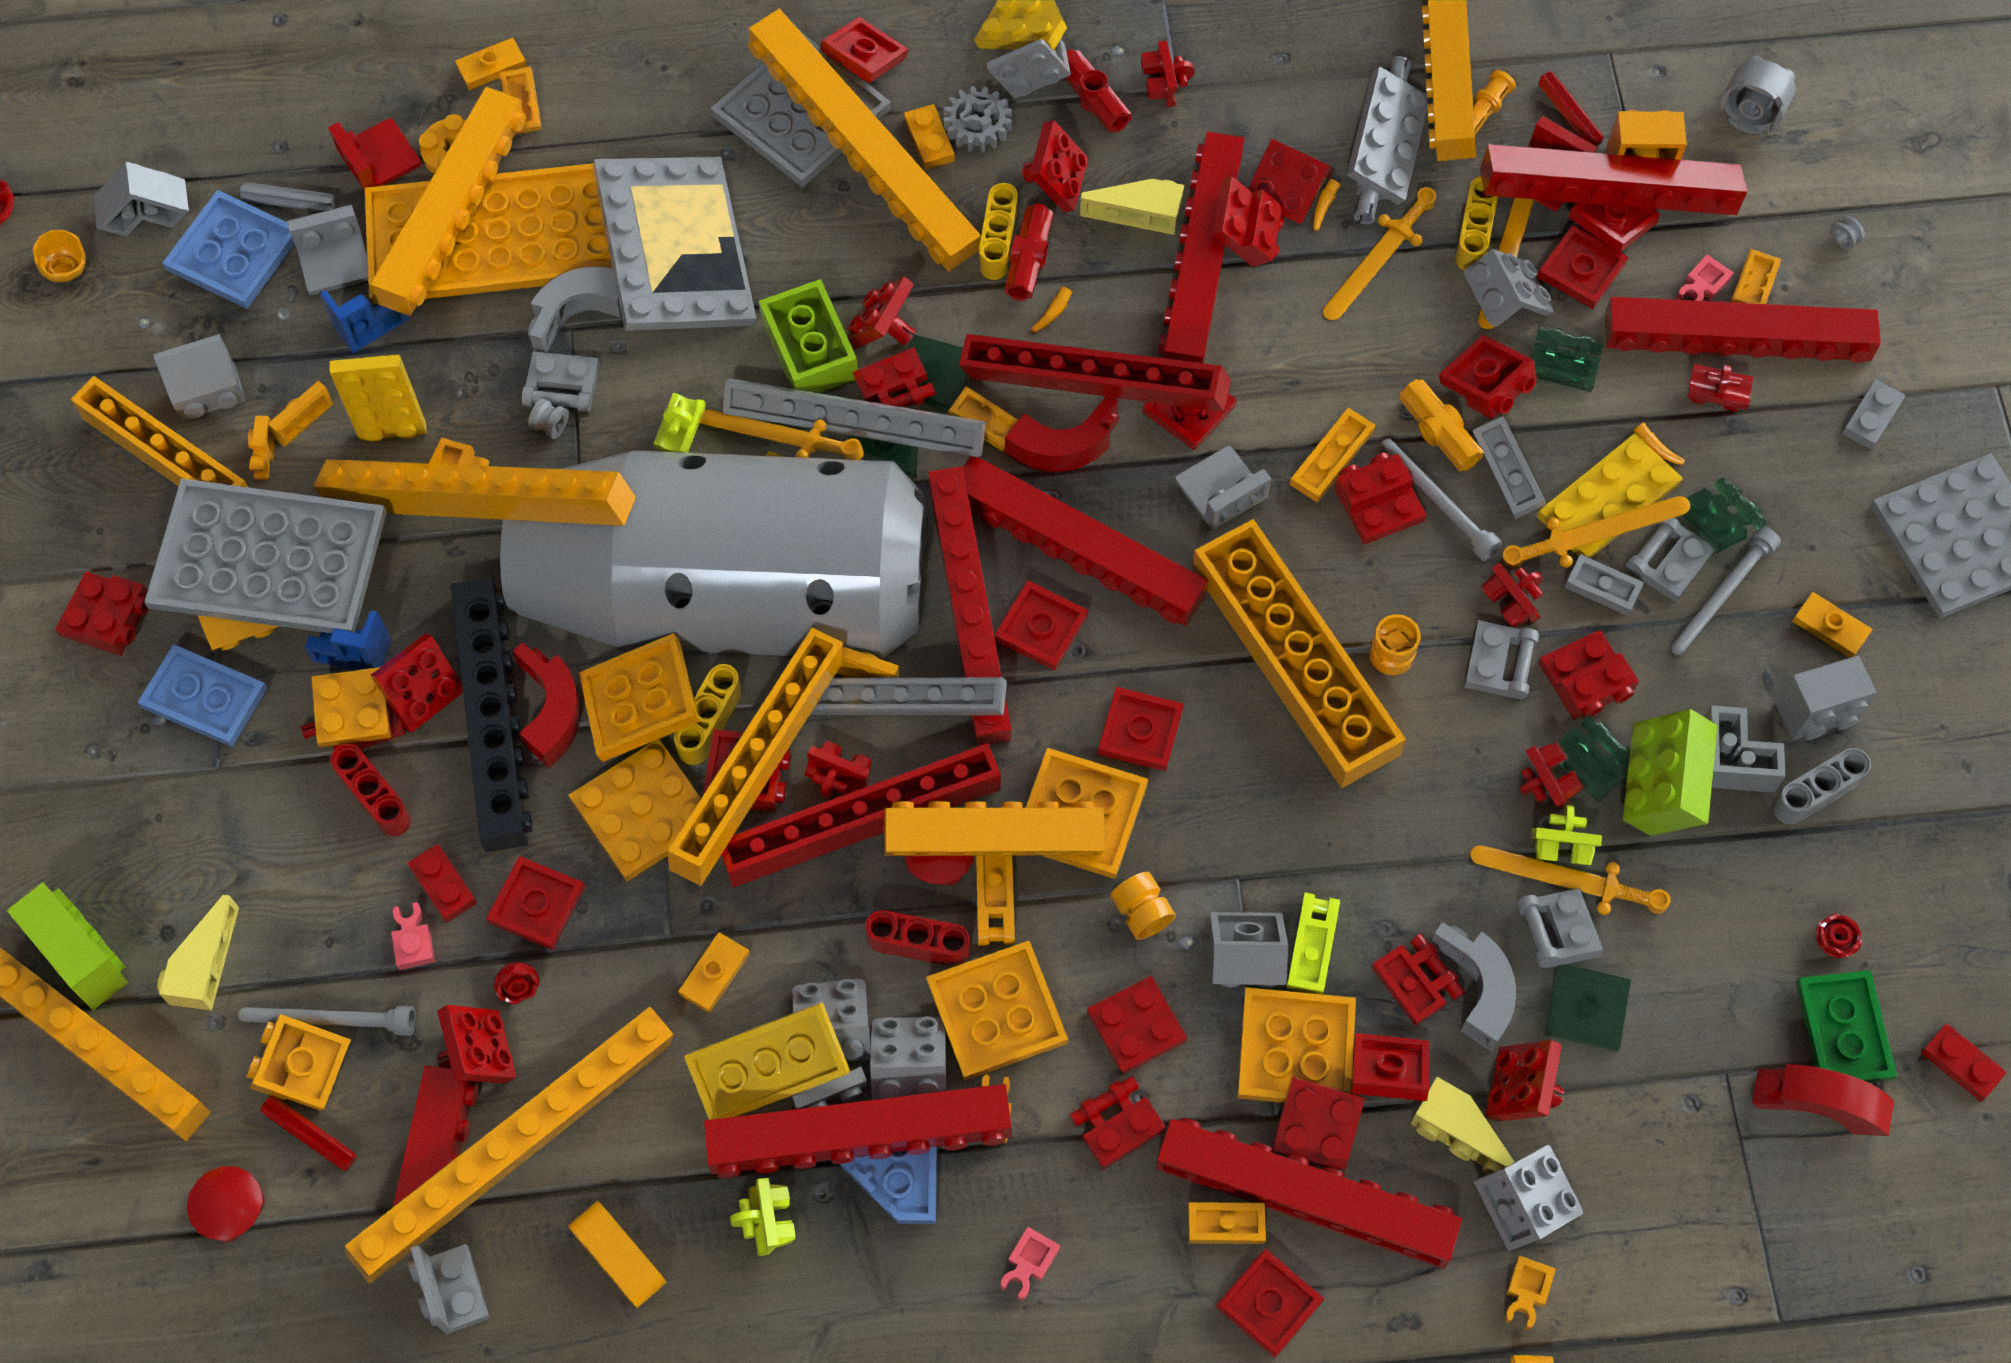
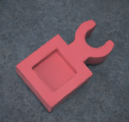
M1707 254L1688 274L1685 280L1687 284L1681 287L1676 300H1682L1684 297L1690 296L1694 301H1703L1705 296L1712 301L1731 280L1734 273Z
M417 902L413 903L414 912L409 918L402 917L398 906L393 908V917L401 927V930L391 932L396 966L399 970L435 962L430 928L427 924L419 926L423 919V912Z
M1027 1227L1008 1259V1262L1014 1265L1016 1269L1009 1271L1003 1276L1001 1289L1005 1291L1008 1284L1012 1281L1020 1282L1022 1289L1018 1294V1300L1023 1301L1030 1291L1029 1280L1031 1276L1042 1281L1060 1251L1061 1246Z

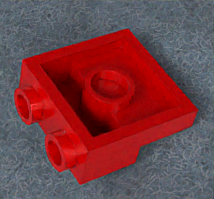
M1233 176L1222 179L1212 235L1252 267L1273 261L1279 253V246L1276 244L1277 234L1284 224V219L1281 217L1282 205L1263 189L1252 193Z
M1485 335L1478 338L1438 374L1440 384L1464 396L1469 408L1490 419H1493L1499 413H1508L1514 404V399L1522 392L1524 394L1530 393L1535 387L1537 379L1534 360Z
M1380 453L1370 460L1369 465L1358 468L1356 464L1349 465L1340 471L1336 479L1334 490L1364 545L1422 523L1427 516L1412 489L1413 479L1399 454L1389 457L1388 453Z
M85 571L55 631L61 637L122 656L126 646H129L134 640L136 627L141 617L145 616L149 611L144 603L148 590L143 584L112 575L110 579Z
M1601 630L1540 657L1538 661L1540 668L1573 720L1584 715L1586 718H1591L1599 714L1605 708V705L1614 701L1617 704H1621L1634 696V690L1639 683L1638 678L1622 653L1615 654Z
M713 729L703 795L744 732ZM791 749L787 750L750 810L776 812L777 803L785 802L786 782H781L782 770L789 771Z

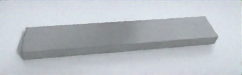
M1003 677L833 678L810 715H1004L1007 681Z

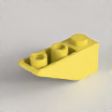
M1436 1077L1429 1090L1428 1101L1422 1102L1411 1122L1412 1125L1417 1127L1416 1131L1428 1140L1436 1141L1438 1139L1450 1146L1449 1150L1458 1158L1466 1161L1472 1159L1479 1163L1487 1174L1513 1164L1515 1161L1471 1096Z

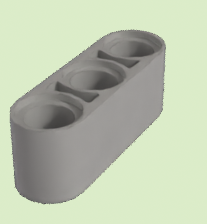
M1849 748L1788 783L1774 801L1773 813L1775 817L1785 824H1796L1856 789L1870 771L1871 760L1863 750ZM1844 765L1854 768L1857 774L1848 772ZM1815 782H1821L1826 785L1828 791L1820 789ZM1786 799L1795 800L1800 808L1791 806Z

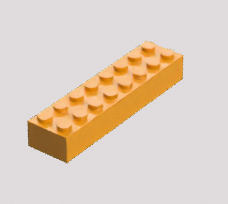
M1252 519L1197 548L1194 551L1192 569L1196 574L1208 580V593L1341 789L1401 756L1406 738L1255 520Z

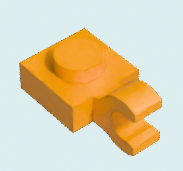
M441 437L429 464L489 466L490 461L482 457H475V451L470 445Z

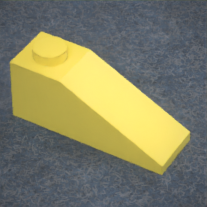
M1148 179L1082 192L1080 216L1175 235L1183 204L1184 185L1177 184L1171 180Z
M221 896L168 959L166 970L161 971L158 978V991L160 996L169 1005L212 1011L239 910L231 896Z

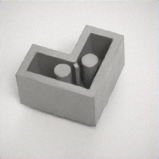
M125 162L93 196L97 229L125 237L142 220L173 228L189 212L185 179L130 162Z
M1711 705L1705 718L1718 725L1712 788L1775 792L1785 778L1784 743L1748 741L1747 708Z

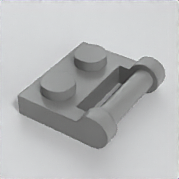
M533 351L526 385L522 391V405L534 407L537 401L543 398L550 401L552 406L578 408L579 412L590 413L600 367L599 359ZM538 388L580 392V394L573 395L564 393L538 391Z
M1674 517L1657 523V530L1637 555L1631 556L1626 563V568L1630 573L1674 602H1677L1713 555L1716 548L1681 526L1680 522ZM1671 537L1677 543L1657 569L1654 570L1648 565L1649 561L1666 539Z
M1478 620L1464 687L1514 699H1526L1530 688L1527 684L1531 658L1534 646L1538 645L1539 632L1531 628L1516 629ZM1512 643L1520 646L1513 681L1509 682L1503 680L1509 644Z
M1580 888L1540 897L1527 895L1517 901L1519 912L1522 916H1525L1537 947L1536 958L1541 968H1550L1602 956L1603 948ZM1547 912L1560 946L1559 949L1551 946L1540 913Z

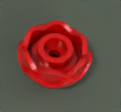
M1831 914L1820 921L1816 928L1817 944L1830 957L1848 958L1855 954L1862 945L1861 930L1858 923L1846 915ZM1835 935H1839L1841 940L1836 939Z
M512 962L498 971L493 987L501 1001L518 1004L535 995L540 979L536 970L530 965L523 962Z

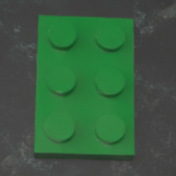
M1871 970L1801 977L1797 979L1795 984L1815 1067L1847 1074L1868 1083L1894 1080L1897 1077Z

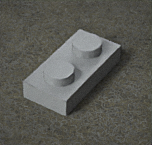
M1876 379L1842 434L1872 450L1906 395Z
M1580 554L1564 588L1629 616L1644 582Z
M862 1067L850 1071L847 1075L792 1095V1101L795 1109L827 1106L828 1103L841 1099L842 1103L849 1102L863 1094L862 1089L867 1088V1079Z

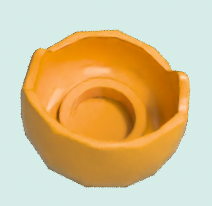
M50 230L40 235L33 245L35 265L40 274L49 281L56 283L69 282L82 274L86 265V255L77 235L66 230Z

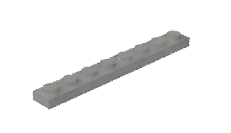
M731 378L725 381L723 414L813 429V424L816 420L822 419L826 423L824 431L974 457L981 456L983 452L986 421Z

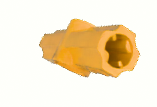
M1423 379L1412 381L1400 392L1399 400L1418 421L1419 430L1425 441L1431 446L1438 445L1459 472H1466L1483 458L1484 451L1464 429L1463 420L1457 409L1450 404L1444 405Z

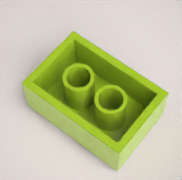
M821 279L759 301L763 326L791 389L822 393L855 381L852 372L858 370L857 357Z
M1692 709L1633 723L1623 821L1650 836L1708 824L1718 725Z
M42 882L6 910L68 986L93 1011L129 983L121 973L126 966L111 951L102 937L85 920L82 913L59 888L52 892Z

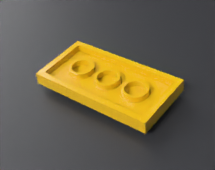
M400 354L330 361V375L359 441L376 442L383 438L392 437L409 439L416 435L427 434L425 418Z
M1634 433L1540 509L1537 518L1544 525H1546L1548 519L1557 518L1560 522L1559 531H1566L1659 502L1681 484L1683 478ZM1619 535L1571 550L1578 557L1581 554L1591 559Z
M823 1002L695 1050L684 1056L709 1120L742 1115L842 1077L850 1072Z

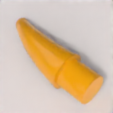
M1329 179L1319 195L1313 220V230L1315 231L1320 229L1323 218L1329 206L1336 198L1335 195L1341 186L1334 179Z
M1064 286L1060 287L1047 311L1031 327L1032 333H1036L1048 326L1068 306L1067 302L1073 293L1070 289Z
M1644 422L1633 429L1635 434L1662 459L1678 465L1684 464V459L1670 451L1657 438L1655 433L1650 431Z

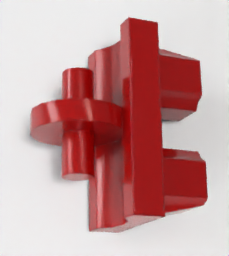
M1167 40L1158 41L1157 51L1141 54V68L1144 75L1159 73L1160 77L1146 79L1148 100L1165 99L1166 107L1176 106L1174 93L1178 89L1177 83L1182 88L1188 86V80L1194 76L1195 70L1193 64L1189 61H1183L1181 56L1175 57L1172 64Z
M1694 364L1687 397L1690 398L1691 402L1703 405L1706 402L1721 404L1724 410L1734 412L1738 411V409L1747 410L1754 377L1731 372V366L1725 364L1722 370Z
M1500 562L1492 567L1494 575L1481 586V589L1493 604L1509 593L1514 601L1501 610L1500 613L1510 627L1515 628L1528 619L1532 624L1539 620L1541 617L1537 613V609L1525 594L1530 593L1534 600L1542 597L1543 593L1538 588V585L1542 582L1543 576L1538 571L1528 575L1523 568H1519L1514 573L1520 581L1516 584Z
M827 740L820 748L812 746L808 751V764L805 776L812 778V782L822 785L820 796L829 799L834 791L845 795L846 793L868 787L872 760L861 754L854 755L851 762L841 758L842 749L839 745Z
M1555 742L1542 748L1534 745L1525 750L1539 777L1536 778L1531 767L1521 772L1527 782L1519 788L1522 796L1533 793L1537 802L1541 803L1547 799L1542 789L1545 786L1556 807L1560 806L1563 809L1566 805H1570L1569 799L1583 790L1584 786L1574 771L1557 779L1552 768L1568 760L1560 744Z

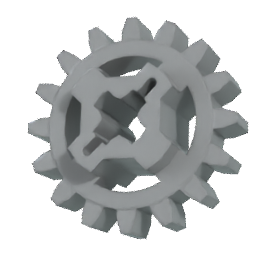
M971 86L970 93L966 94L963 90H959V99L949 98V106L944 107L943 124L944 129L947 130L948 139L956 138V146L958 148L965 143L968 145L969 152H972L975 146H979L981 152H985L986 145L990 144L995 149L997 148V139L1001 141L1007 140V132L1012 130V109L1008 108L1007 99L999 100L998 91L990 95L988 94V88L985 86L981 92H977L976 88Z

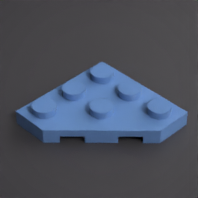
M931 1147L929 1152L919 1155L907 1154V1150L892 1152V1156L885 1159H870L869 1155L857 1156L850 1163L840 1164L898 1224H936L937 1147Z

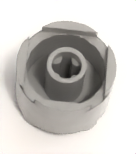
M1751 56L1733 74L1721 97V110L1725 109L1729 115L1727 119L1729 123L1743 132L1761 134L1763 130L1771 129V131H1774L1781 124L1795 97V74L1790 69L1782 68L1778 64L1763 60L1759 56Z

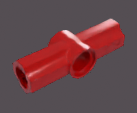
M1070 49L1066 51L1071 75L1064 79L1080 97L1081 107L1086 111L1092 112L1108 132L1116 134L1125 129L1132 119V114L1108 86L1106 74L1095 70L1079 50Z
M1035 203L1032 206H1027L1023 222L1021 223L1020 233L1015 235L1010 256L1011 266L1005 284V294L1011 296L1013 300L1025 301L1026 299H1032L1039 270L1044 268L1048 252L1047 240L1054 212L1049 210L1046 205Z

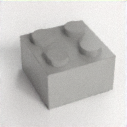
M1858 655L1793 675L1777 700L1776 706L1792 740L1802 737L1812 740L1825 734L1826 730L1838 727L1839 730H1845L1856 725L1862 713L1869 708L1868 705L1877 692Z

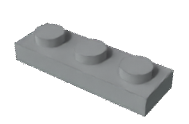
M1504 416L1472 430L1480 448L1484 451V456L1515 519L1547 505Z

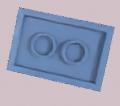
M173 644L137 703L146 711L233 747L268 688L264 682Z

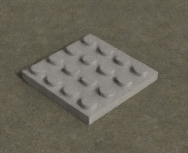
M805 36L878 120L891 110V101L852 71L821 52L820 47ZM764 62L710 108L711 115L802 188L843 153L841 149L837 150L831 145L826 132L820 126L816 127L810 121L804 107L800 103L796 104L793 102L782 82H777L772 78Z
M1992 453L1874 499L1871 503L1872 511L1939 619L2011 590V483Z

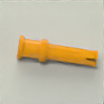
M1494 70L1490 74V81L1485 88L1480 89L1475 94V103L1473 104L1475 135L1487 118L1501 109V102L1505 96L1511 94L1516 88L1514 79L1504 71Z

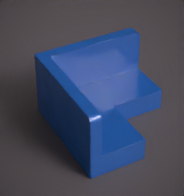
M326 290L320 292L332 326L352 353L409 320L408 315L378 304L372 305L370 300L367 301L363 294L338 307Z
M370 610L363 630L356 629L354 633L334 628L333 633L321 632L319 637L309 635L304 648L313 662L356 671L382 667L392 639L379 613Z

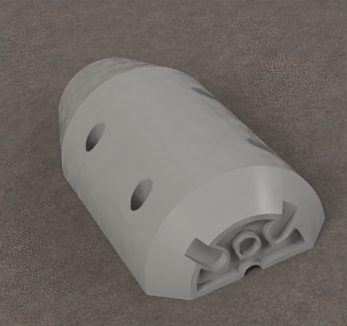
M634 450L562 468L568 470L619 472L636 496L624 526L503 520L500 569L502 592L507 611L617 648L636 649L675 633L680 640L682 651L794 656L811 628H814L843 642V647L858 652H868L883 660L919 630L928 499L894 461Z

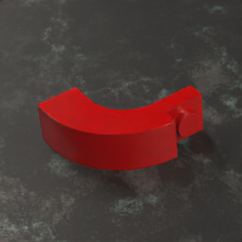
M1104 397L1083 423L1070 429L1046 427L1024 413L1005 436V454L1027 467L1047 472L1069 471L1090 464L1109 448L1110 432L1115 428L1120 418L1118 415L1119 400L1113 397Z
M522 642L512 651L517 665L546 691V699L539 715L519 734L524 746L549 769L566 753L576 737L581 719L580 698L568 667L557 654L549 661L538 648L535 647L531 650Z
M1786 1064V1069L1758 1068L1752 1104L1758 1109L1794 1110L1822 1115L1839 1122L1855 1135L1889 1136L1894 1100L1878 1087L1856 1077L1818 1067Z

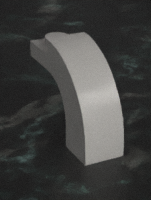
M584 267L568 271L548 282L531 302L535 318L529 325L528 336L530 337L534 352L548 353L560 327L574 314L593 310L621 318L622 314L613 269Z
M1442 922L1435 932L1431 943L1441 953L1465 968L1472 976L1477 988V1004L1466 1019L1461 1032L1492 1052L1510 1023L1516 1004V983L1511 965L1500 947L1482 931L1476 940L1472 942L1462 929L1453 925L1449 927Z

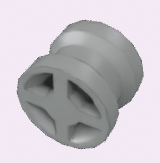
M541 398L531 410L528 427L537 432L542 430L547 437L557 439L566 427L569 411L562 406L553 407L550 401Z

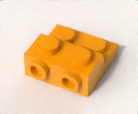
M280 1014L275 1023L268 1021L263 1031L260 1043L266 1044L262 1057L254 1056L246 1074L247 1078L252 1079L249 1088L269 1096H275L283 1101L289 1099L323 1111L351 1039Z

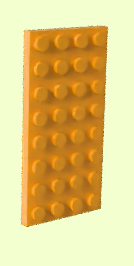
M593 163L496 174L492 181L489 180L487 182L480 204L474 205L467 227L464 230H460L456 236L452 253L445 255L441 262V270L437 279L431 280L425 299L545 286L561 274L584 267L613 269L593 172ZM430 181L365 188L369 299L372 305L376 304L373 300L370 283Z

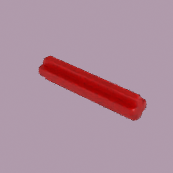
M1549 71L1543 74L1538 85L1577 135L1596 147L1601 145L1604 136L1554 72Z
M269 1096L262 1104L260 1111L263 1115L341 1170H349L356 1161L357 1156L352 1150L275 1096Z

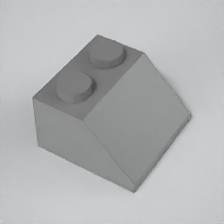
M220 334L153 354L170 401L181 421L196 419L206 413L218 409H228L246 401L237 368Z
M1210 912V965L1213 984H1220L1224 987H1237L1240 984L1258 985L1263 988L1286 985L1288 941L1282 913Z

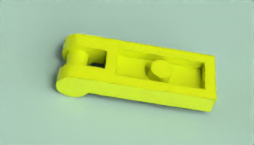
M1304 893L1286 989L1323 995L1340 899L1330 897L1329 901L1315 898V894ZM1312 912L1326 915L1325 921L1311 918Z

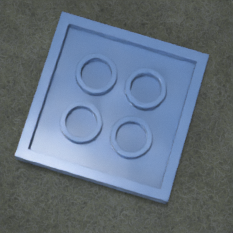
M217 190L162 264L166 271L248 309L295 244L289 232L287 222Z

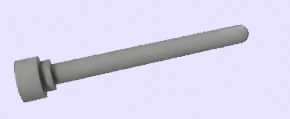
M1384 439L1381 442V449L1388 453L1389 457L1399 454L1415 484L1472 540L1473 552L1482 561H1486L1496 554L1503 542L1493 532L1481 531L1391 439Z
M1759 526L1750 537L1747 553L1672 644L1671 651L1673 654H1683L1761 557L1764 558L1774 553L1781 544V539L1773 530L1765 526Z
M397 1006L395 1009H390L388 1013L244 1007L238 1011V1018L242 1022L267 1023L269 1021L275 1023L278 1016L282 1014L310 1025L385 1027L388 1031H392L395 1035L411 1036L415 1028V1009L413 1006Z

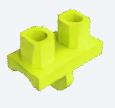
M673 393L668 407L664 411L662 423L653 443L654 449L665 452L688 453L706 407L705 401L688 399Z
M1570 805L1565 806L1563 815L1550 814L1549 824L1560 825L1561 830L1532 828L1531 839H1536V859L1557 861L1559 842L1572 844L1570 863L1591 865L1595 854V846H1601L1602 835L1572 832L1573 827L1586 828L1587 818L1574 816V806Z
M769 1178L757 1179L756 1185L748 1189L749 1199L739 1200L740 1212L730 1216V1222L733 1227L743 1228L745 1239L755 1237L758 1256L769 1255L777 1247L791 1244L796 1236L792 1220L775 1222L774 1210L786 1209L789 1206L788 1186L770 1185Z

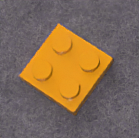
M380 667L311 676L316 738L319 747L391 738L388 702L370 676Z

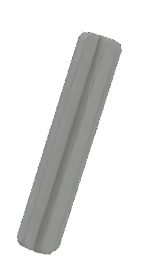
M249 182L243 183L240 187V199L245 202L316 212L333 210L336 206L335 196L328 193Z

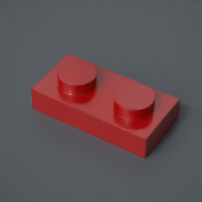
M438 843L407 862L409 868L446 923L477 904L474 896Z
M1947 1023L1921 1052L1924 1057L1980 1102L1987 1098L2007 1073V1071Z

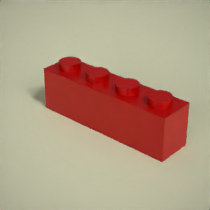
M424 1065L393 1207L459 1156L462 1142H467L470 1133V1120H467L469 1107L475 1106L477 1101L478 1084H475V1081L454 1080L452 1069Z

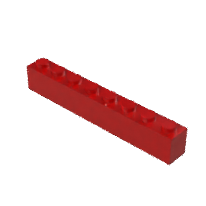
M1206 132L1204 144L1198 143L1195 163H1200L1199 171L1193 170L1190 189L1195 190L1194 197L1187 198L1185 216L1190 217L1189 225L1182 224L1179 243L1185 244L1183 252L1177 251L1174 271L1180 272L1178 279L1172 278L1169 298L1174 299L1173 307L1166 306L1163 326L1169 327L1168 334H1161L1158 354L1164 355L1166 359L1204 363L1226 247L1225 244L1212 235L1222 179L1233 176L1238 180L1245 137Z
M1488 144L1480 167L1484 196L1737 215L1748 192L1740 164Z
M1611 297L1605 312L1606 348H1617L1620 351L1638 349L1650 350L1655 353L1678 351L1686 354L1717 353L1721 356L1739 354L1750 355L1756 358L1780 356L1786 359L1817 358L1821 361L1841 359L1860 363L1872 361L1881 345L1878 309Z
M966 334L959 366L965 373L975 380L1224 412L1231 379L1222 365Z
M970 456L963 465L970 509L973 513L981 516L990 526L995 528L1001 527L1011 532L1012 536L1022 543L1029 542L1040 548L1049 558H1059L1070 564L1071 568L1081 575L1088 574L1100 580V583L1105 588L1124 593L1138 606L1150 607L1159 612L1161 617L1170 623H1179L1186 627L1204 600L1208 587V580L979 457Z
M963 466L928 471L929 492L963 677H1002ZM1006 697L1004 715H970L976 746L986 743L994 744L1011 741L1012 729Z
M986 743L735 834L722 852L721 858L731 885L734 888L884 833L885 808H892L893 802H913L914 808H928L929 802H950V808L1001 790V773L989 744Z
M1006 1084L704 1120L708 1167L711 1174H718L720 1178L736 1177L741 1174V1171L756 1169L757 1173H771L779 1169L778 1166L792 1164L797 1169L811 1168L816 1166V1161L831 1160L833 1164H845L854 1161V1157L869 1155L870 1159H885L891 1157L892 1152L906 1150L907 1154L919 1155L929 1152L931 1147L945 1146L946 1150H959L966 1148L967 1143L982 1141L983 1145L992 1146L1004 1143L1005 1138H1012Z
M1171 1118L1155 1170L1251 1203H1265V1208L1445 1269L1449 1264L1462 1222V1218L1455 1216V1212L1452 1209L1437 1204L1429 1207L1417 1203L1418 1199L1408 1193L1396 1192V1195L1382 1191V1187L1373 1181L1361 1179L1359 1182L1347 1179L1342 1171L1335 1168L1324 1167L1321 1170L1309 1166V1161L1300 1156L1287 1155L1286 1158L1272 1153V1148L1261 1143L1252 1142L1251 1145L1236 1141L1237 1137L1223 1130H1216L1213 1133L1201 1129V1124L1188 1118H1180L1179 1121Z

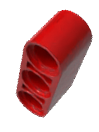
M342 744L332 752L330 761L340 781L384 834L392 837L404 834L410 827L411 817L401 798L356 745ZM357 761L353 768L343 769L348 762ZM375 785L378 786L377 790L374 793L368 795L364 794V791L368 787ZM399 811L395 818L384 820L389 812Z
M886 910L873 912L865 922L867 942L874 951L946 966L961 965L968 960L970 955L969 934L963 926ZM880 926H886L892 930L885 937H878L873 934L874 930ZM915 933H922L927 936V940L921 944H914L908 939ZM950 940H958L963 944L956 951H950L944 947Z

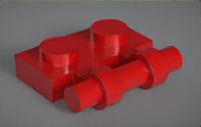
M914 347L852 372L864 401L875 402L879 400L880 404L905 408L912 404L915 407L925 403L924 399L936 395L931 382L921 387L917 385L927 381L928 378ZM907 389L908 391L894 398H890V395L900 392L902 390Z
M1422 934L1417 935L1410 941L1417 951L1412 956L1402 944L1374 962L1371 967L1414 1026H1417L1445 1007L1446 1001L1440 995V992L1446 990L1454 1001L1466 993L1458 983L1460 979L1453 969L1449 970L1438 956L1440 951L1433 943L1429 944ZM1427 964L1437 979L1431 982L1420 968L1421 965Z
M1133 1076L1121 1083L1118 1080L1108 1086V1091L1093 1100L1091 1098L1086 1099L1080 1103L1079 1109L1069 1114L1071 1121L1076 1127L1087 1120L1093 1127L1091 1131L1083 1135V1140L1102 1170L1166 1131V1126L1146 1097L1135 1104L1129 1099L1128 1095L1139 1089V1085ZM1116 1103L1122 1112L1104 1121L1100 1112Z

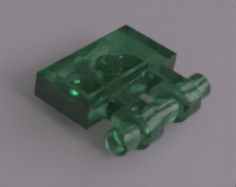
M1539 327L1536 339L1548 342V344L1535 341L1531 359L1534 360L1537 379L1592 392L1601 358L1588 355V353L1601 355L1604 343L1591 340L1592 336L1584 334L1579 337L1563 333V329L1552 327V330ZM1561 345V346L1569 347V348H1572V349H1576L1577 352L1572 351V350H1568V349H1564V348H1560V347H1558V346Z
M1720 478L1715 482L1714 487L1720 492L1715 496L1707 488H1704L1686 497L1690 502V509L1686 514L1681 515L1717 553L1747 538L1745 526L1752 524L1757 530H1760L1767 524V520L1761 515V509L1754 502H1748L1742 496V490L1735 483L1730 484L1725 478ZM1733 505L1739 512L1732 515L1726 508Z
M1589 715L1581 723V726L1588 732L1586 736L1574 727L1557 741L1568 759L1559 765L1568 773L1574 771L1583 784L1584 789L1599 803L1624 781L1626 775L1618 767L1622 765L1628 770L1631 748L1626 744L1622 746L1609 733L1611 729L1604 722L1599 723ZM1600 743L1612 756L1607 758L1595 744Z

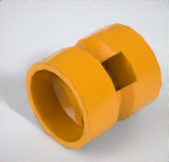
M1398 614L1386 616L1379 622L1370 648L1371 662L1379 672L1396 676L1405 673L1411 668L1421 640V632L1418 625L1411 618Z
M1148 871L1128 878L1110 894L1120 914L1129 916L1126 924L1136 940H1143L1159 933L1176 918V914L1165 897H1158L1161 889Z

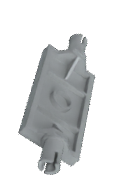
M1398 56L1393 58L1390 72L1379 66L1371 75L1346 175L1357 181L1359 200L1356 212L1354 213V219L1358 221L1360 215H1362L1361 224H1371L1374 222L1377 204L1381 199H1388L1399 205L1407 197L1427 113V104H1429L1430 98H1427L1426 93L1407 83L1412 62L1407 60L1404 67L1406 57Z

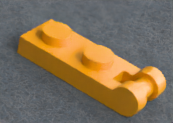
M976 856L978 945L989 946V942L1004 941V945H1015L1012 856ZM1003 918V927H989V919Z

